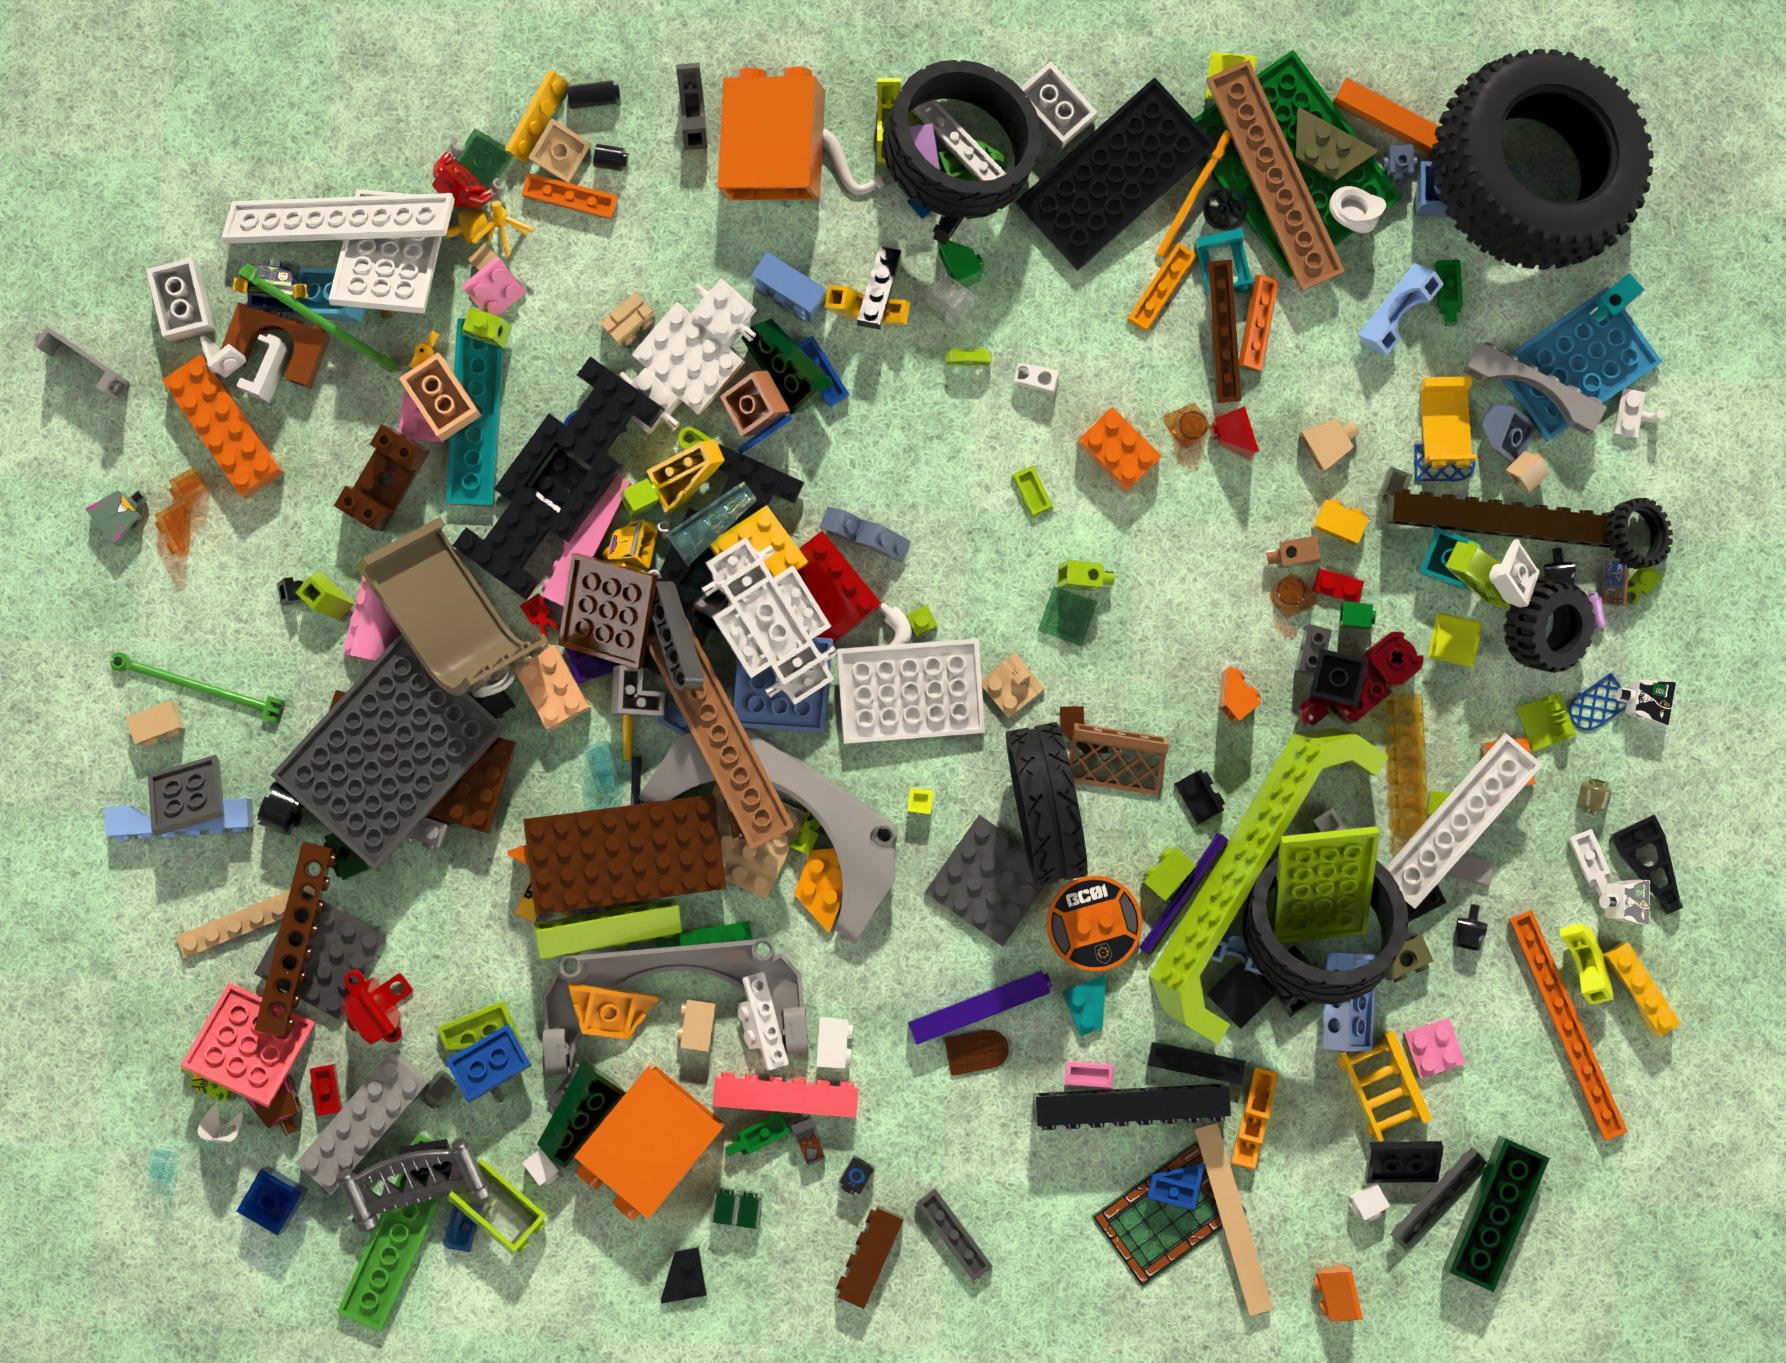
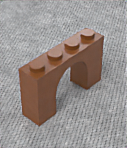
M238 302L221 349L230 344L245 356L246 363L243 366H246L259 335L270 330L286 331L293 339L294 353L284 378L289 382L312 389L331 337L320 326L313 324L312 327L303 325L304 321L291 317L288 320L282 318V314L277 311L268 310V312L257 308H248V302L246 305Z

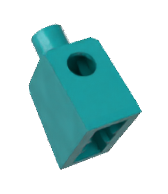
M1628 273L1595 301L1597 307L1589 313V316L1597 324L1606 317L1612 319L1645 289ZM1610 299H1613L1615 301V306H1612L1610 304Z

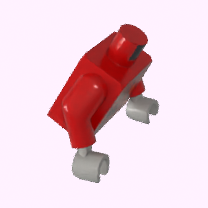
M458 139L452 141L448 152H445L433 166V177L435 178L432 183L433 188L437 190L438 194L452 193L455 199L453 206L456 208L479 209L491 201L493 196L502 197L507 186L498 187L501 179L496 178L493 180L491 189L488 190L456 159L454 160L453 157H459L465 149V145L461 149L455 147Z

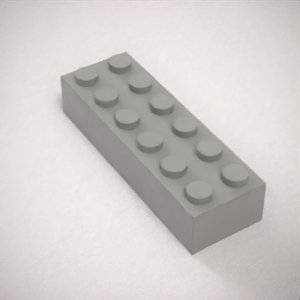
M397 1051L390 1052L295 1164L331 1195L336 1193L340 1189L337 1175L346 1169H350L354 1173L431 1081Z

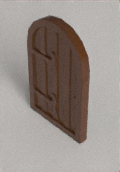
M981 1030L944 1038L952 1076L997 1067L1006 1060L1009 1053V1045L1006 1038L995 1030Z

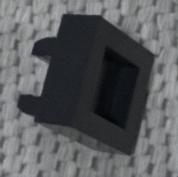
M293 577L283 578L277 583L281 606L290 605L301 599L296 594L295 587L303 585V581L297 580L294 582Z

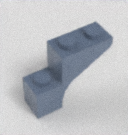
M827 507L819 527L833 536L854 542L899 562H903L911 542L881 524L862 520L847 511Z

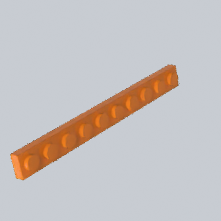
M1527 910L1508 918L1603 1140L1607 1141L1628 1132L1533 911Z

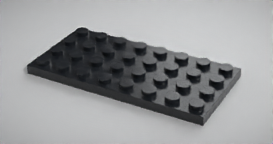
M1154 77L1016 201V205L1078 272L1200 163L1217 144Z

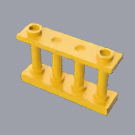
M1390 1029L1381 1033L1383 1039L1380 1040V1043L1372 1046V1051H1359L1350 1056L1347 1055L1346 1051H1338L1340 1057L1337 1058L1341 1071L1347 1072L1369 1123L1365 1125L1370 1138L1375 1137V1140L1378 1142L1384 1141L1381 1134L1382 1131L1412 1118L1415 1120L1419 1119V1122L1422 1123L1433 1120L1394 1030ZM1384 1051L1385 1053H1390L1393 1060L1390 1062V1065L1357 1078L1352 1065ZM1399 1074L1402 1083L1399 1084L1400 1087L1367 1101L1361 1087L1389 1075ZM1402 1096L1405 1098L1409 1096L1412 1105L1409 1106L1408 1110L1378 1123L1376 1122L1371 1111L1372 1109Z

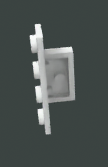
M760 972L743 977L742 981L748 1001L737 1003L738 1017L744 1029V1040L749 1050L761 1048L766 1070L788 1065L765 973Z

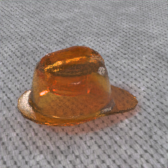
M1195 403L1163 415L1167 428L1175 439L1186 448L1201 441L1210 428L1207 418Z
M1293 573L1280 579L1269 594L1273 604L1286 619L1317 605L1314 594L1305 582Z

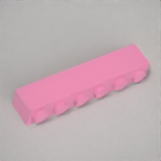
M616 476L570 541L564 542L562 549L565 551L562 557L557 558L552 567L554 573L551 579H546L541 591L544 592L542 596L545 599L564 607L572 554L579 553L597 558L623 505L620 494L622 490L632 486L630 481Z

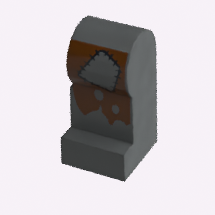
M812 1116L792 1123L791 1128L807 1165L826 1159Z

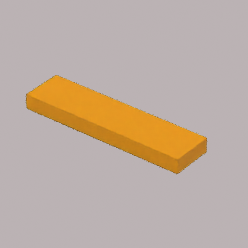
M1177 243L1127 320L1147 332L1197 257V254Z

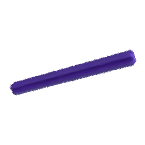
M1220 833L1215 835L1196 863L1197 866L1187 876L1140 945V949L1143 952L1151 955L1227 845L1228 839Z

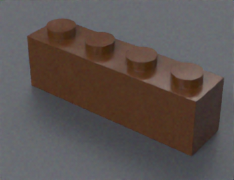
M878 1205L875 1210H870L865 1221L869 1224L866 1232H860L855 1243L859 1248L855 1255L850 1254L845 1267L849 1268L846 1277L841 1275L835 1288L839 1290L838 1298L862 1309L865 1308L904 1217Z

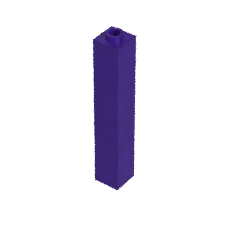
M1039 970L910 1020L908 1023L918 1045L1051 993L1049 987L1053 985L1048 973L1043 974L1042 970Z

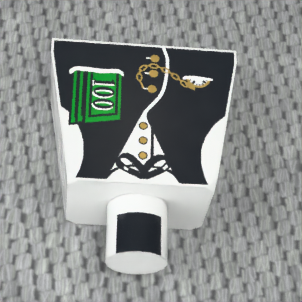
M1631 681L1629 689L1620 687L1617 690L1616 700L1627 703L1625 712L1629 716L1658 727L1669 726L1677 682Z
M1628 879L1607 884L1605 894L1599 899L1600 906L1605 909V917L1628 925H1649L1650 880Z

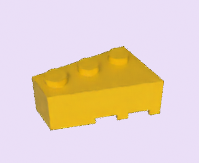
M715 439L701 441L646 470L651 482L658 489V498L665 513L681 509L725 461Z

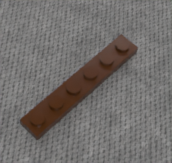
M1232 259L1208 261L1207 274L1217 403L1241 401Z

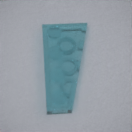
M743 481L666 533V536L686 565L689 566L757 499Z

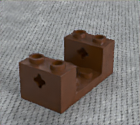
M381 424L369 444L376 449L353 487L345 485L334 504L336 508L376 531H383L431 452L394 428ZM385 472L390 473L392 477L391 483L387 486L381 483V476Z

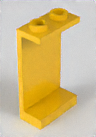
M1472 376L1425 377L1420 383L1425 465H1432V468H1444L1446 465L1465 468L1469 467L1477 459V454H1472L1468 401V390L1472 386Z

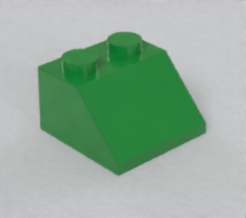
M950 240L946 245L937 241L938 254L956 292L981 281L982 273H984V263L979 254L975 255L973 249Z

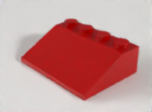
M822 530L799 549L808 563L797 572L831 625L830 628L816 637L832 638L834 645L878 610L881 602Z

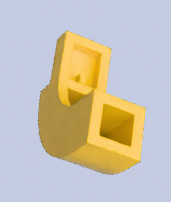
M828 285L824 308L839 316L857 321L865 294L859 293L849 286ZM889 299L881 326H890V324L906 325L911 303L907 300Z

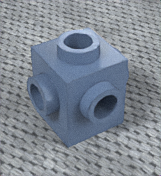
M1413 144L1389 145L1382 160V170L1386 171L1388 179H1393L1395 182H1403L1410 178L1414 171L1417 170V157H1414Z

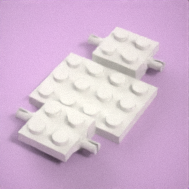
M722 278L709 291L702 287L700 283L695 285L697 288L693 287L692 291L702 299L692 313L679 302L672 306L631 354L646 367L635 379L631 380L624 372L619 374L626 382L665 409L652 428L632 416L631 419L648 434H651L663 422L674 431L676 429L675 426L678 427L680 423L671 415L682 402L686 403L698 415H701L746 363L729 347L740 334L747 338L748 341H752L753 338L747 332L755 338L756 333L748 328L747 324L757 309Z
M745 537L705 563L712 573L713 582L702 587V590L708 597L719 589L731 605L712 616L748 676L752 678L770 666L775 674L776 683L765 689L766 693L771 698L782 690L795 705L834 680L826 661L838 655V652L834 651L836 649L832 646L821 653L811 640L830 628L831 625L795 567L791 566L775 577H772L764 560L776 554L775 550H771L773 547L769 545L758 552Z

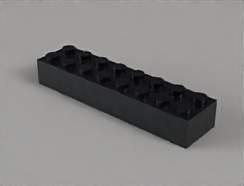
M1223 1083L1033 1093L1035 1123L1042 1130H1056V1125H1064L1066 1129H1078L1080 1124H1088L1090 1128L1105 1127L1104 1123H1112L1114 1126L1120 1127L1129 1126L1128 1122L1136 1121L1138 1125H1152L1153 1120H1160L1162 1124H1175L1177 1119H1184L1187 1123L1201 1122V1118L1217 1122L1225 1121V1117L1231 1116L1230 1090Z

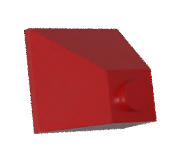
M1245 406L1214 419L1212 422L1213 426H1210V431L1213 439L1218 440L1219 445L1247 460L1255 457L1259 449Z

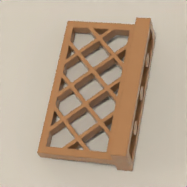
M1074 723L1069 753L1070 767L1072 770L1074 766L1081 762L1088 772L1082 776L1073 775V780L1076 783L1159 795L1166 753H1168L1169 747L1168 737ZM1077 742L1087 743L1091 750L1080 756L1076 751ZM1103 746H1109L1115 753L1104 760L1098 753V750ZM1126 750H1134L1138 757L1127 764L1121 754ZM1095 753L1101 763L1090 769L1084 759ZM1151 753L1160 754L1159 762L1153 767H1150L1144 759ZM1118 757L1124 764V767L1113 773L1107 763ZM1142 761L1148 770L1137 777L1130 767ZM1104 766L1110 773V776L1105 780H1099L1094 775V772ZM1128 770L1134 779L1127 784L1121 783L1117 776ZM1151 773L1156 780L1155 787H1144L1140 780Z

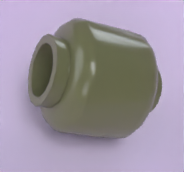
M1590 778L1589 781L1581 784L1578 804L1584 807V812L1598 815V811H1606L1608 809L1612 790L1607 786V782Z

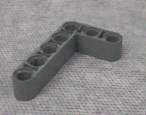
M657 581L651 618L653 619L672 684L677 690L700 689L704 683V674L677 588L673 582Z

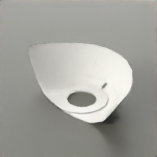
M216 1102L200 1122L198 1135L214 1143H227L234 1140L242 1125V1111L227 1124H220ZM236 1125L235 1130L225 1137V1131L230 1126Z

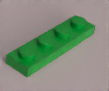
M750 921L677 933L670 938L656 937L657 948L753 939Z

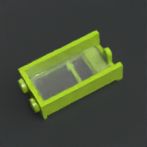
M480 1159L477 1164L483 1178L489 1181L492 1188L491 1193L482 1200L471 1201L466 1190L457 1193L451 1192L447 1200L453 1203L506 1249L511 1256L516 1251L521 1253L530 1243L527 1238L532 1232L537 1235L545 1226L543 1220L546 1214L483 1159Z

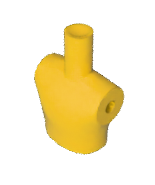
M483 209L476 211L467 210L458 213L459 225L448 228L447 236L451 238L462 234L466 243H472V240L488 224Z
M432 330L426 342L420 343L415 347L413 358L408 364L414 369L435 355L433 347L440 334Z

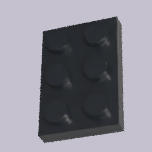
M1442 1141L1370 1142L1365 1172L1366 1183L1438 1182L1444 1149Z

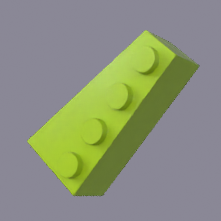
M1457 541L1445 567L1484 602L1507 610L1510 609L1511 606L1502 599L1501 594L1495 585L1492 584L1489 577L1493 565L1501 563L1492 558L1490 554L1481 550V546L1477 543L1468 541L1466 544Z

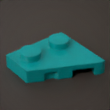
M1105 975L1062 992L1080 1036L1103 1028Z

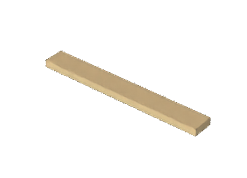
M1218 1122L1194 1128L1248 1314L1253 1316L1273 1310Z

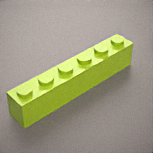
M674 898L533 924L536 951L539 958H544L545 960L555 959L558 955L564 954L578 955L585 950L600 951L612 945L617 947L626 946L629 942L634 941L648 942L656 937L670 938L677 933H682L679 906Z

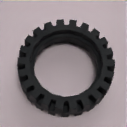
M1641 497L1622 502L1614 507V510L1609 514L1611 517L1607 518L1606 523L1610 526L1606 527V532L1610 533V536L1606 538L1607 542H1612L1609 548L1611 551H1616L1613 556L1616 559L1620 558L1619 562L1622 565L1626 564L1627 568L1642 569L1663 562L1662 560L1667 558V553L1671 551V548L1668 546L1673 543V539L1669 538V536L1673 535V530H1668L1671 522L1670 520H1665L1668 515L1666 512H1661L1663 508L1660 505H1656V501ZM1633 511L1639 513L1649 526L1651 545L1646 556L1641 555L1634 548L1629 538L1628 520Z

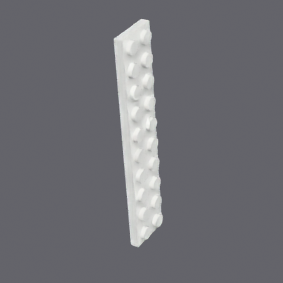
M452 193L235 201L231 204L222 239L225 244L446 236L455 199Z

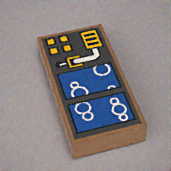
M1604 558L1601 591L1602 605L1626 606L1629 568L1626 567V564L1622 565L1619 562L1620 558Z

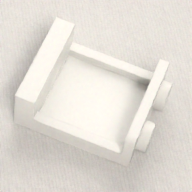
M268 334L267 337L262 335L258 337V340L268 347V350L254 382L240 378L237 387L252 397L270 403L291 352L286 348L287 344L281 342L280 338Z

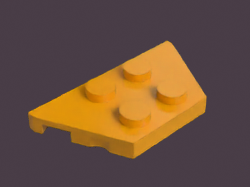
M834 848L812 849L794 895L828 932H831L842 904L843 880L841 867Z
M568 982V989L582 1034L628 1040L634 1033L636 1026L647 1016L646 1012L653 1003L656 1004L659 1000V996L652 993Z

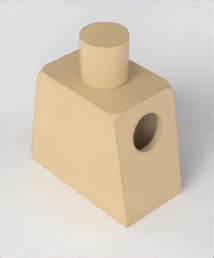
M1335 419L1304 430L1299 437L1320 473H1323L1353 448L1350 439L1359 435L1360 432L1354 422L1342 427L1339 420Z

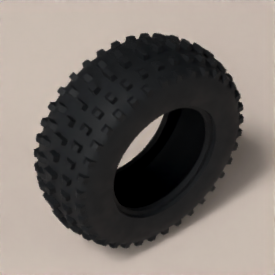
M1534 49L1533 53L1529 54L1528 50H1522L1515 57L1510 53L1503 56V58L1486 63L1477 73L1473 72L1466 78L1468 81L1466 85L1461 83L1454 91L1458 97H1451L1448 100L1446 107L1449 110L1442 113L1439 119V123L1442 126L1437 127L1434 134L1438 142L1432 146V152L1435 153L1436 160L1432 161V169H1435L1437 176L1433 178L1434 185L1440 188L1441 193L1438 194L1439 201H1442L1447 206L1445 210L1447 217L1450 216L1452 220L1455 219L1457 222L1454 227L1457 230H1461L1463 234L1466 233L1468 235L1466 240L1469 243L1474 241L1476 246H1481V252L1486 253L1489 251L1488 254L1493 256L1494 259L1501 261L1504 258L1506 263L1516 267L1521 263L1522 268L1534 269L1538 265L1539 270H1546L1555 264L1556 269L1567 267L1571 263L1575 265L1585 262L1592 256L1597 257L1605 251L1604 247L1606 245L1611 247L1618 241L1615 235L1619 234L1622 236L1630 229L1626 223L1634 222L1638 216L1636 209L1642 208L1645 203V197L1642 195L1650 189V183L1647 182V179L1653 173V167L1649 166V161L1654 158V153L1652 150H1649L1648 143L1652 141L1651 134L1646 133L1644 126L1647 125L1646 119L1639 116L1637 112L1640 106L1638 103H1633L1627 97L1630 94L1627 88L1623 90L1616 83L1619 79L1615 76L1610 79L1609 75L1604 74L1605 68L1601 65L1595 68V65L1590 63V59L1583 57L1582 60H1579V57L1574 56L1572 52L1562 55V52L1556 49H1550L1548 53H1545V49ZM1526 118L1539 121L1553 128L1567 141L1577 158L1581 173L1580 193L1576 202L1559 203L1543 199L1527 190L1515 178L1506 163L1502 149V129L1505 120Z

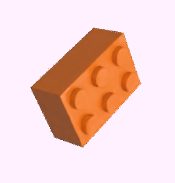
M1113 407L1082 435L1077 442L1126 493L1162 457Z

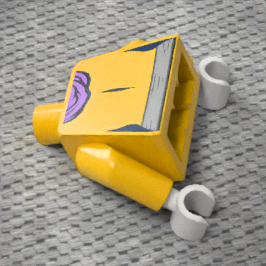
M644 519L633 520L627 526L614 531L610 546L603 548L602 556L611 563L645 572V570L650 568L657 532H659V536L662 539L671 538L669 531L672 530L671 525L665 520L659 522L658 525H655V522L645 521ZM650 570L649 572H647L650 574L658 575L657 578L662 579L660 573L657 570Z

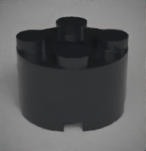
M274 781L269 788L273 792L269 797H264L257 818L260 822L258 824L281 834L290 835L293 827H299L303 817L299 813L301 808L305 806L280 783Z

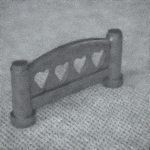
M465 1139L455 1140L451 1145V1149H432L405 1153L376 1163L359 1174H354L350 1169H346L337 1175V1182L353 1215L352 1222L355 1229L359 1232L373 1228L378 1223L376 1214L446 1196L451 1192L457 1193L465 1190L471 1201H479L486 1198L491 1193L492 1188L489 1181L483 1178L470 1145ZM445 1161L451 1162L452 1170L450 1177H446L434 1169L433 1165H442ZM423 1167L428 1168L430 1173L427 1183L425 1184L411 1175L410 1171H419ZM398 1174H405L407 1177L405 1188L403 1190L388 1181L387 1178L389 1176L396 1177ZM382 1180L384 1182L382 1195L379 1196L368 1189L365 1183Z

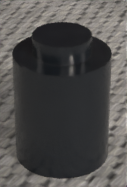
M596 144L593 158L594 167L622 171L623 167L628 166L629 153H625V148Z

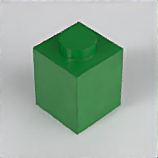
M1346 601L1341 603L1339 627L1367 630L1371 628V624H1375L1376 611L1373 610V604Z

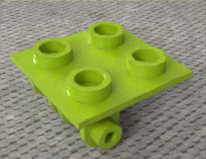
M1560 691L1516 707L1525 734L1529 739L1532 752L1577 736Z

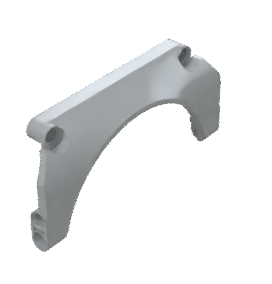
M744 728L775 789L786 793L802 804L815 816L829 836L837 853L843 880L842 906L835 931L856 943L896 880L895 850L889 848V846L897 836V826L891 820L755 729ZM692 732L683 734L676 739L666 757L657 767L641 792L640 800L645 803L671 800L694 786L716 781ZM880 829H888L891 833V837H883L880 833Z
M768 939L568 956L560 962L559 969L561 973L555 974L542 997L545 1030H543V1048L546 1075L569 1074L572 1072L576 1048L582 1035L568 989V982L620 989L641 977L675 970L710 974L728 981L744 992L745 988L742 978L764 972L786 1054L809 1052L801 973L783 954L775 956L774 945ZM760 943H766L770 948L769 954L765 957L757 953L756 949ZM569 960H574L577 963L578 967L575 973H569L566 970V963Z

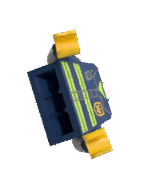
M271 259L268 261V265L256 266L259 270L257 275L293 299L308 298L307 285L300 284L298 279L291 275L290 268L282 267L280 260ZM234 278L232 291H239L243 294L248 292V308L293 312L292 308L261 288L249 283L247 279Z

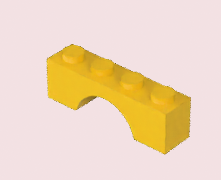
M1620 942L1603 953L1605 961L1614 976L1625 985L1639 1007L1641 1017L1654 1036L1662 1037L1681 1025L1679 1019L1628 942Z

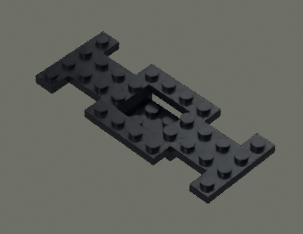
M591 356L580 369L577 376L594 389L567 426L548 413L500 479L494 490L510 500L511 503L485 539H482L465 527L452 545L525 600L528 599L540 580L523 569V566L544 537L551 530L563 540L569 542L623 468L620 463L607 455L606 452L629 420L634 416L652 428L665 410L661 405ZM555 447L558 448V451L555 453L553 458L547 464V466L539 475L534 484L530 487L528 484L534 478L536 473L542 467V465L550 456Z
M718 444L725 461L717 470L730 476L710 517L689 507L659 571L662 579L657 578V581H670L675 584L685 617L688 619L702 648L712 628L692 615L691 611L694 603L705 593L702 587L713 582L712 573L705 564L716 556L708 546L709 542L763 507L769 506L773 495L795 505L805 484L799 479L721 444ZM699 544H700V547H699V549H698V551H697V553H696V555H695V557H694V554H695V552H696V550H697V548H698V546H699ZM646 645L643 668L662 676Z

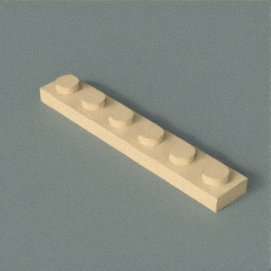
M307 885L304 888L305 891L315 895L311 886ZM290 890L177 935L176 939L183 957H190L282 920Z

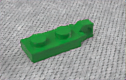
M1440 260L1435 262V272L1444 283L1437 292L1439 314L1444 313L1445 326H1454L1457 323V313L1461 312V307L1463 306L1460 260Z
M778 1111L738 1132L737 1135L733 1136L736 1142L726 1146L725 1149L729 1157L741 1151L743 1156L751 1154L791 1133V1129L782 1112Z

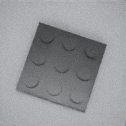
M216 755L148 774L151 831L155 836L224 816L220 761Z

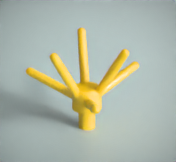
M494 201L491 203L493 209L491 212L492 220L472 240V243H477L488 231L486 241L490 243L495 228L498 227L506 257H510L504 227L509 223L523 235H527L525 230L529 232H534L535 230L530 226L509 218L507 211L503 209L500 201Z

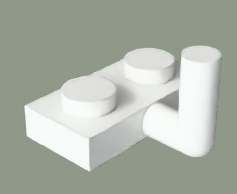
M1624 388L1620 391L1613 434L1636 439L1638 438L1641 421L1656 423L1666 416V412L1662 409L1655 413L1644 412L1643 405L1646 392Z

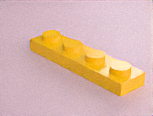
M549 70L505 148V151L522 163H526L527 158L564 95L567 86H569V83L555 71Z

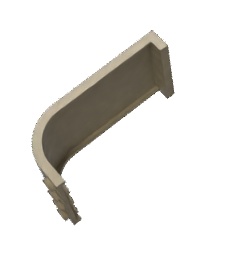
M439 517L362 557L357 567L428 674L446 692L460 696L472 689L474 692L479 690L491 678L493 680L500 678L506 673L505 670L510 667L515 669L525 662L524 659L530 656L535 658L544 651L543 647L548 640L542 633L532 644L525 643L507 628L442 531L445 523Z

